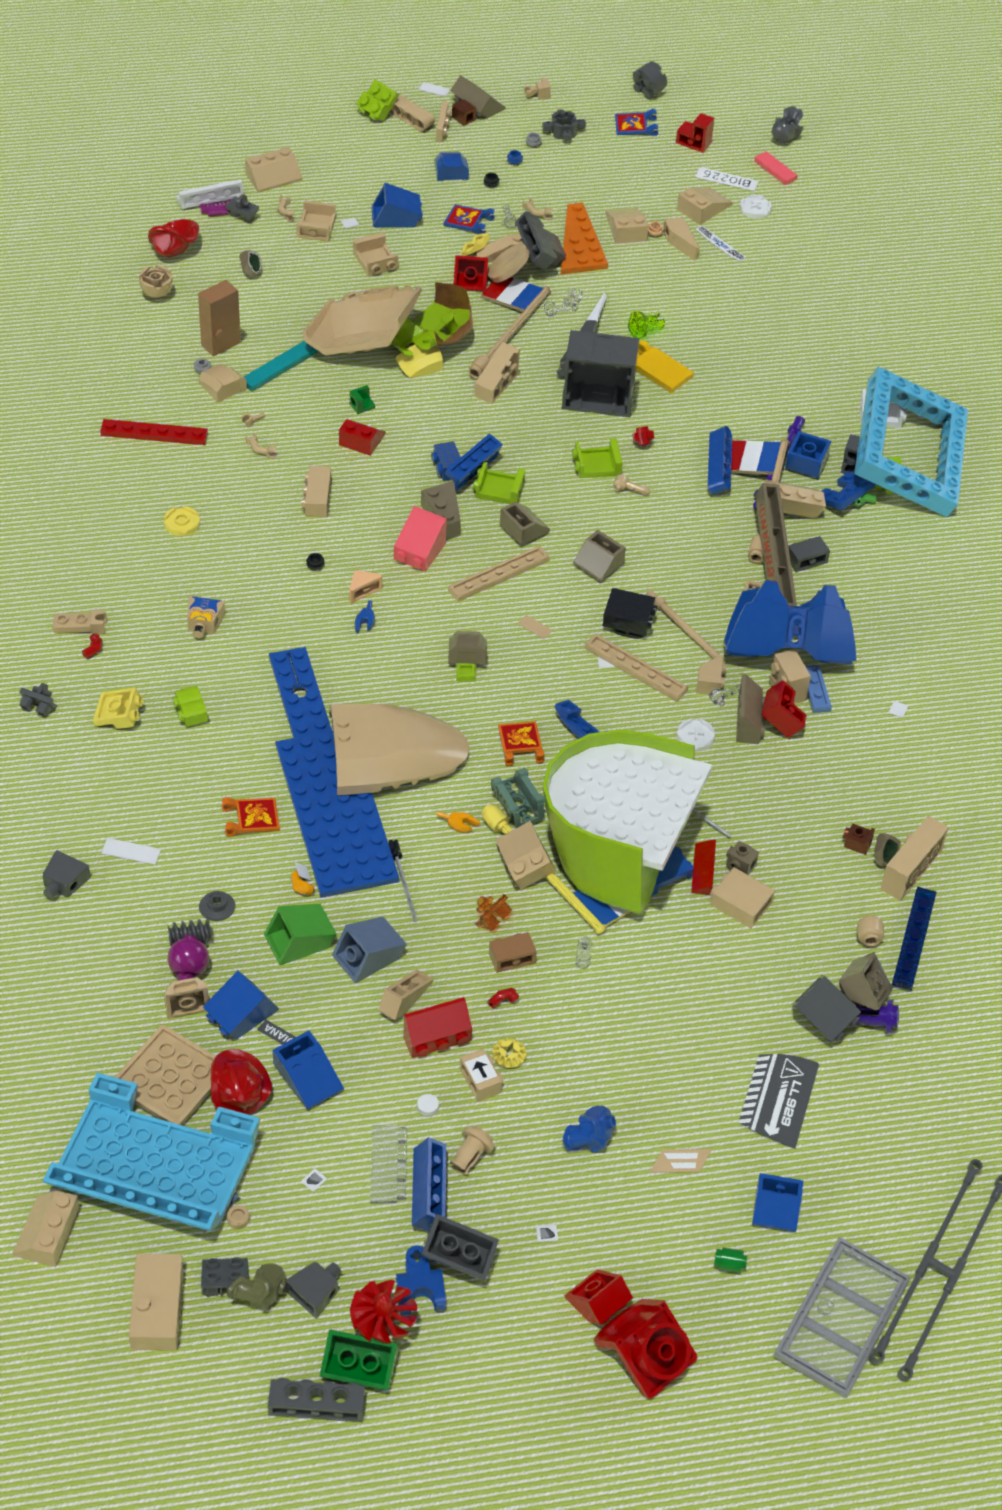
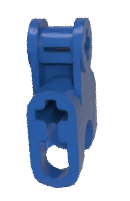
M418 1245L410 1247L406 1252V1272L396 1273V1285L408 1288L412 1293L399 1301V1306L412 1298L416 1299L423 1296L432 1301L435 1311H445L446 1297L442 1269L430 1270L429 1259L421 1256L423 1247ZM400 1311L401 1315H410L412 1313L411 1311Z

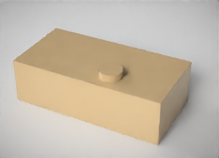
M927 816L913 834L909 833L905 839V844L886 865L880 889L901 901L942 852L949 827Z
M136 1254L129 1329L131 1350L177 1351L184 1268L182 1254Z

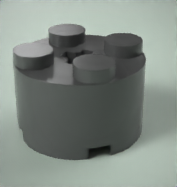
M650 61L633 72L634 90L643 93L647 99L667 86V77L660 71L662 70L660 65Z

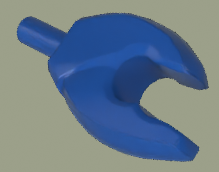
M371 600L368 601L367 608H363L356 616V633H359L362 623H367V631L372 629L375 623V614L371 609L373 602Z

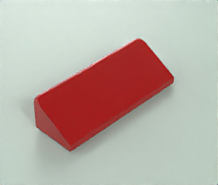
M716 839L695 843L691 893L710 895L713 888Z

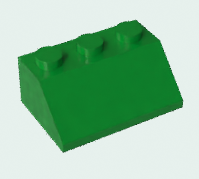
M329 1329L319 1377L357 1383L388 1391L395 1370L400 1343L391 1341V1343L387 1344L374 1338L368 1341L362 1335Z

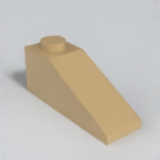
M518 233L506 235L476 251V257H487L489 262H493L509 247L516 244H524L523 239Z
M416 969L385 989L378 1010L389 1018L398 1019L412 1007L433 983L434 979Z

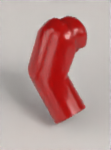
M92 634L89 638L91 640L90 646L82 650L85 659L100 652L103 641L99 634Z
M514 988L499 990L487 1003L491 1008L495 1009L504 999L508 998L511 1003L515 1002L519 998V994L516 993Z

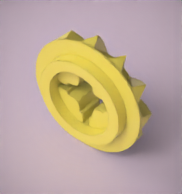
M506 1037L504 1040H498L497 1044L493 1046L492 1055L500 1066L514 1068L524 1062L526 1049L523 1042L517 1041L516 1038L509 1039ZM509 1048H513V1052H511L510 1055L506 1057V1051H508Z

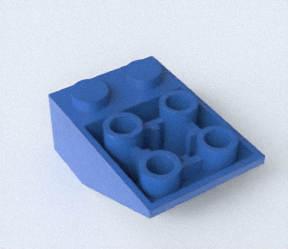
M310 1030L273 1049L274 1066L307 1110L344 1090L324 1050Z

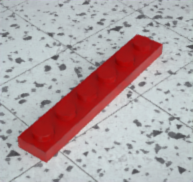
M103 419L100 434L106 437L205 445L208 428Z

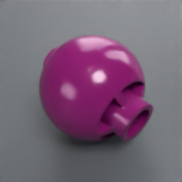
M185 935L184 939L174 942L168 951V965L171 971L178 976V981L195 978L204 973L208 967V949L203 942L196 940V936Z

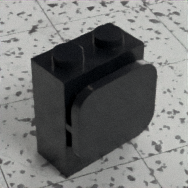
M612 588L604 611L602 626L612 628L614 633L620 636L634 639L646 636L647 630L651 629L653 625L652 616H656L658 607L655 605L656 597Z

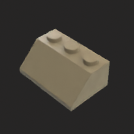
M462 75L459 76L450 90L455 94L454 98L457 100L465 99L476 107V114L480 117L484 115L489 118L506 108Z
M742 674L738 695L736 742L759 744L760 737H764L765 725H762L765 719L761 715L765 697L763 696V688L746 674Z
M875 952L853 960L839 979L840 990L843 994H846L849 1000L873 1010L881 1008L893 989Z

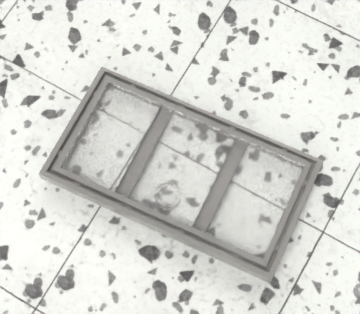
M839 1237L773 1356L842 1397L847 1398L903 1294L910 1277Z

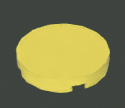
M181 506L178 509L177 507L172 508L164 516L166 531L176 536L193 534L200 526L198 512L187 506Z

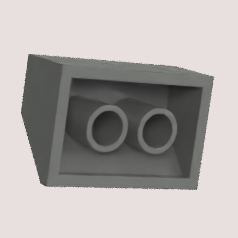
M436 1214L423 1243L421 1256L485 1281L499 1239Z

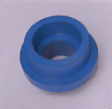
M512 150L507 155V161L511 164H518L523 160V156L518 150Z

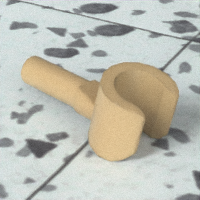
M248 413L242 415V422L246 423L247 427H251L254 421L265 417V414L261 413L256 416H251Z

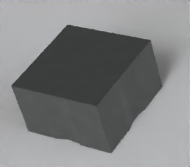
M570 330L565 361L562 410L597 412L605 415L630 418L639 338Z

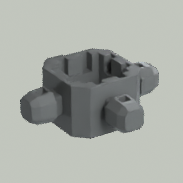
M559 109L552 114L551 122L546 121L542 123L543 131L552 130L553 137L564 139L565 141H570L577 135V128H586V121L584 119L577 120L575 113L564 111L563 109Z

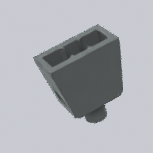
M56 850L42 875L44 886L46 887L43 894L49 899H53L57 893L70 897L90 879L89 865Z
M313 1262L285 1281L286 1292L317 1319L338 1292L336 1277L341 1273V1269L334 1262L325 1269L318 1262Z

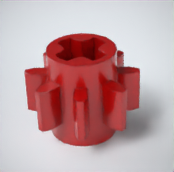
M649 426L636 428V433L632 434L633 442H638V446L649 445L651 440L655 438L654 431H650Z

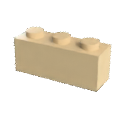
M310 466L309 473L305 474V483L307 485H304L303 496H306V498H302V509H305V516L327 517L331 486V467Z

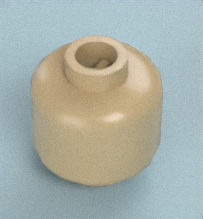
M873 915L861 918L857 923L859 941L866 946L878 945L884 939L882 920Z

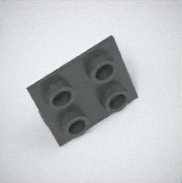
M234 1257L230 1259L211 1258L202 1260V1294H206V1296L218 1295V1288H220V1296H223V1288H227L228 1295L230 1285L238 1277L243 1276L247 1278L248 1258Z

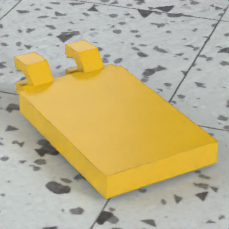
M644 340L639 341L636 371L671 394L693 378V371L658 348L650 347L648 342Z

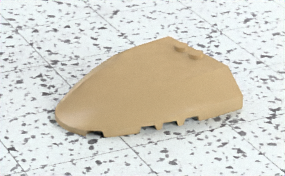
M387 704L329 705V715L332 716L336 757L337 795L379 792L382 787L393 786L394 789H397L400 784L411 782L412 785H415L418 780L429 778L431 781L454 773L456 767L461 763L465 764L467 761L469 745L466 737L457 728L431 715L410 708Z

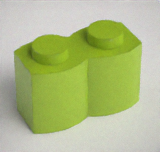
M197 685L175 691V697H172L175 709H179L177 711L180 722H184L185 727L208 722L207 710Z

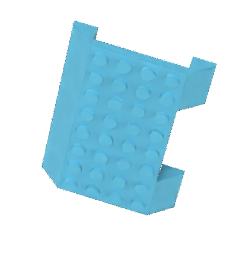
M97 1073L88 1090L90 1101L59 1163H51L43 1183L207 1231H211L220 1225L253 1153L260 1118L218 1107L210 1124L212 1132L210 1134L133 1112L138 1084Z

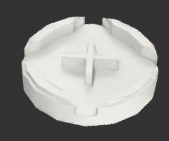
M748 195L747 198H743L740 202L741 213L752 219L765 218L770 215L772 209L771 202H768L761 195Z
M692 718L683 721L678 726L676 736L677 741L695 745V752L709 749L713 745L715 731L707 721L702 719L698 721Z

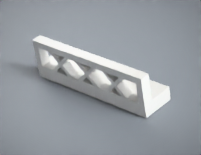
M239 179L180 191L179 195H176V200L180 207L185 209L199 206L200 204L204 205L233 199L234 196L240 197L243 194V183Z

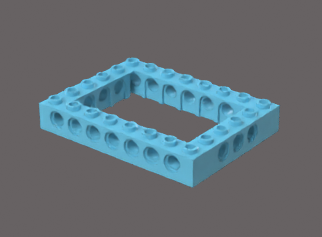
M878 366L867 382L854 474L948 517L959 501L968 409ZM889 402H893L903 409L910 410L916 413L917 416L931 420L934 424L940 425L943 423V429L940 433L942 438L939 443V464L936 467L938 473L935 481L882 456Z

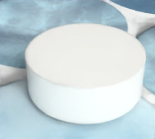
M424 1094L419 1097L417 1110L421 1115L433 1116L437 1113L439 1101L434 1095Z

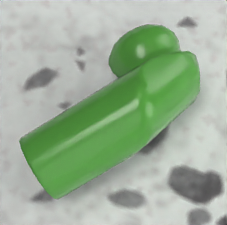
M865 493L852 504L855 507H860L865 502L875 503L876 495Z

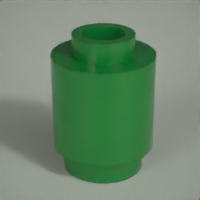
M722 1247V1249H716L714 1267H719V1270L741 1273V1269H746L747 1256L743 1255L744 1250Z

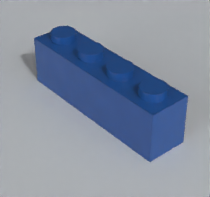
M429 1137L416 1146L413 1151L412 1226L425 1231L429 1230L436 1214L445 1217L447 1144Z

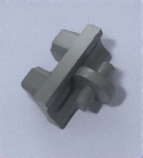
M242 194L240 197L234 196L232 201L226 204V209L231 211L232 216L239 217L242 215L244 216V221L250 223L255 219L259 206L248 202L247 196Z
M41 683L39 687L34 686L32 691L21 688L19 692L22 695L19 704L22 709L30 711L35 703L38 704L35 710L36 713L46 717L51 709L55 711L57 708V704L53 703V698H50L52 692L48 691V685L45 683Z

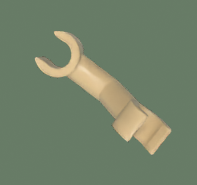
M280 195L278 212L283 214L285 219L290 222L295 219L291 216L294 211L285 209V206L290 204V196L287 199H282V195Z
M529 198V203H526L524 200L522 201L523 208L528 209L531 214L541 216L546 220L552 219L553 215L548 214H551L553 209L538 210L533 206L531 198Z
M253 432L254 438H248L245 435L246 443L251 445L255 453L265 454L271 459L276 458V446L260 447L257 443L256 433Z

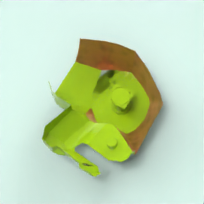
M435 282L434 303L412 321L407 317L390 345L397 346L399 351L407 356H413V352L406 347L412 342L420 349L428 350L435 345L438 347L440 345H451L464 338L473 327L472 309L466 289L454 284Z

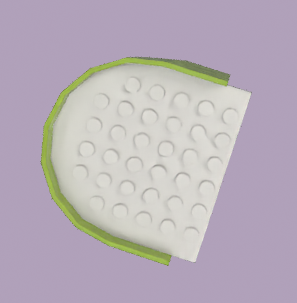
M616 729L591 733L565 745L550 761L543 782L545 808L563 869L580 892L601 903L638 914L643 913L654 891L658 873L660 870L663 871L712 771L711 764L694 760L695 745L650 733Z

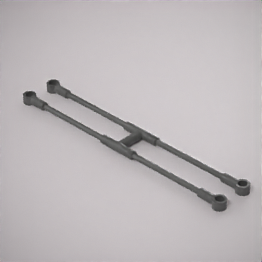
M973 1159L968 1164V1172L963 1180V1185L934 1241H931L915 1272L916 1276L888 1330L882 1336L877 1347L869 1354L871 1363L878 1365L883 1361L885 1349L890 1342V1336L920 1278L924 1276L929 1266L948 1276L949 1278L943 1288L944 1292L913 1353H910L905 1365L897 1373L899 1380L903 1382L909 1381L913 1376V1368L918 1359V1354L948 1295L952 1293L967 1263L966 1259L995 1202L999 1200L1002 1194V1184L1000 1183L1002 1175H1000L995 1180V1188L990 1196V1201L965 1251L953 1269L933 1258L966 1189L971 1185L974 1177L983 1167L982 1162L978 1159ZM874 1354L879 1355L880 1359L875 1358ZM902 1371L907 1372L908 1376L903 1375Z

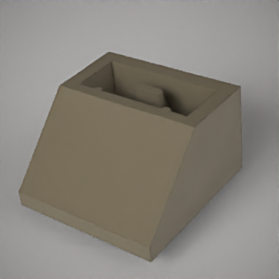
M514 502L501 509L500 525L521 546L550 532V528L529 507Z
M597 530L585 540L573 564L602 582L624 563L626 547Z

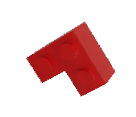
M700 113L693 123L684 121L677 130L676 143L704 153L712 142L715 118Z
M782 680L766 691L761 715L766 721H769L776 727L780 733L789 738L805 727L807 715L794 704L796 691Z

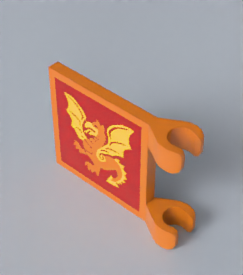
M536 721L498 724L506 766L513 765V753L535 752L536 763L544 762V750L541 745Z
M225 797L222 799V810L227 812L237 809L238 824L234 822L226 823V836H234L239 833L280 831L275 798L235 800Z

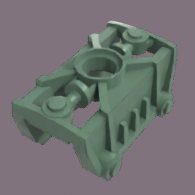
M526 768L516 770L513 778L510 777L502 780L500 777L491 779L492 790L494 789L497 799H500L505 807L510 820L515 824V828L529 821L532 824L543 820L544 796L537 792L528 777L529 772ZM515 782L519 788L518 793L515 790H511V783ZM514 801H520L522 804L518 806ZM527 811L533 812L536 817L532 818L531 815L526 814Z

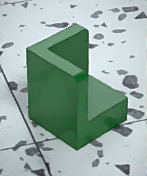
M368 385L350 391V405L357 414L375 409V404L370 398V388Z

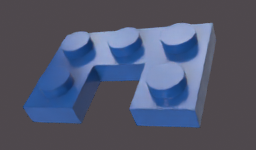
M848 471L837 479L838 486L844 487V489L838 492L825 488L822 492H824L826 506L843 510L876 484L854 474V472Z

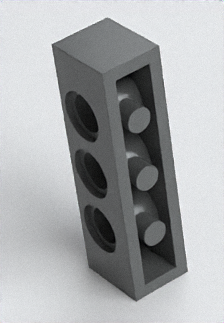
M287 1378L271 1379L268 1416L362 1423L365 1386H360L357 1383L337 1384L333 1381L318 1383L308 1379L301 1381H290ZM290 1395H297V1396H299V1397L296 1398V1399H290V1398H288ZM315 1396H319L322 1398L319 1401L312 1400V1398ZM338 1398L345 1399L342 1403H338L335 1400Z

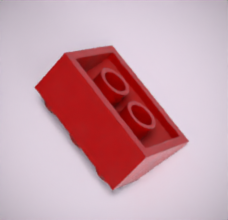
M464 997L404 1014L403 1038L412 1058L423 1057L428 1053L438 1050L443 1051L448 1047L458 1044L463 1045L468 1041H472V1025Z

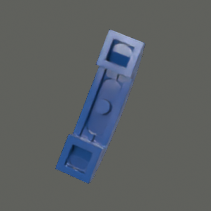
M566 700L555 704V709L564 724L578 738L600 732L580 716L582 709L572 701Z

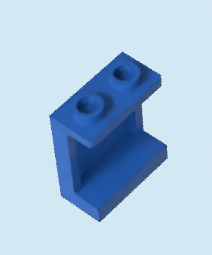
M676 845L663 871L660 870L651 896L658 894L659 888L684 877H687L688 880L692 878L693 865L690 861L686 860L681 849Z

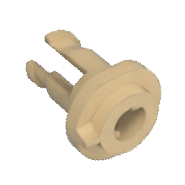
M476 1126L472 1128L465 1127L462 1132L465 1140L458 1149L455 1158L450 1161L453 1164L452 1168L463 1175L468 1174L470 1167L476 1163L483 1152L491 1153L496 1145L487 1132Z

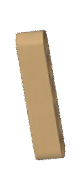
M402 95L398 96L389 112L419 131H424L435 123L434 116L430 112Z

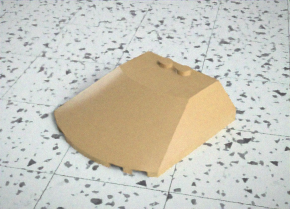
M388 286L359 291L358 296L349 297V294L343 295L344 299L336 302L335 299L328 300L303 330L304 340L324 355L345 352L352 354L360 350L367 352L374 348L388 347L412 311L422 289L419 286L415 287V289H411V286H405V289H399L398 286Z

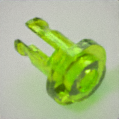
M641 311L631 312L628 328L633 337L640 339L644 338L648 332L657 329L662 330L665 327V319H657L660 317L659 313L656 315H645Z

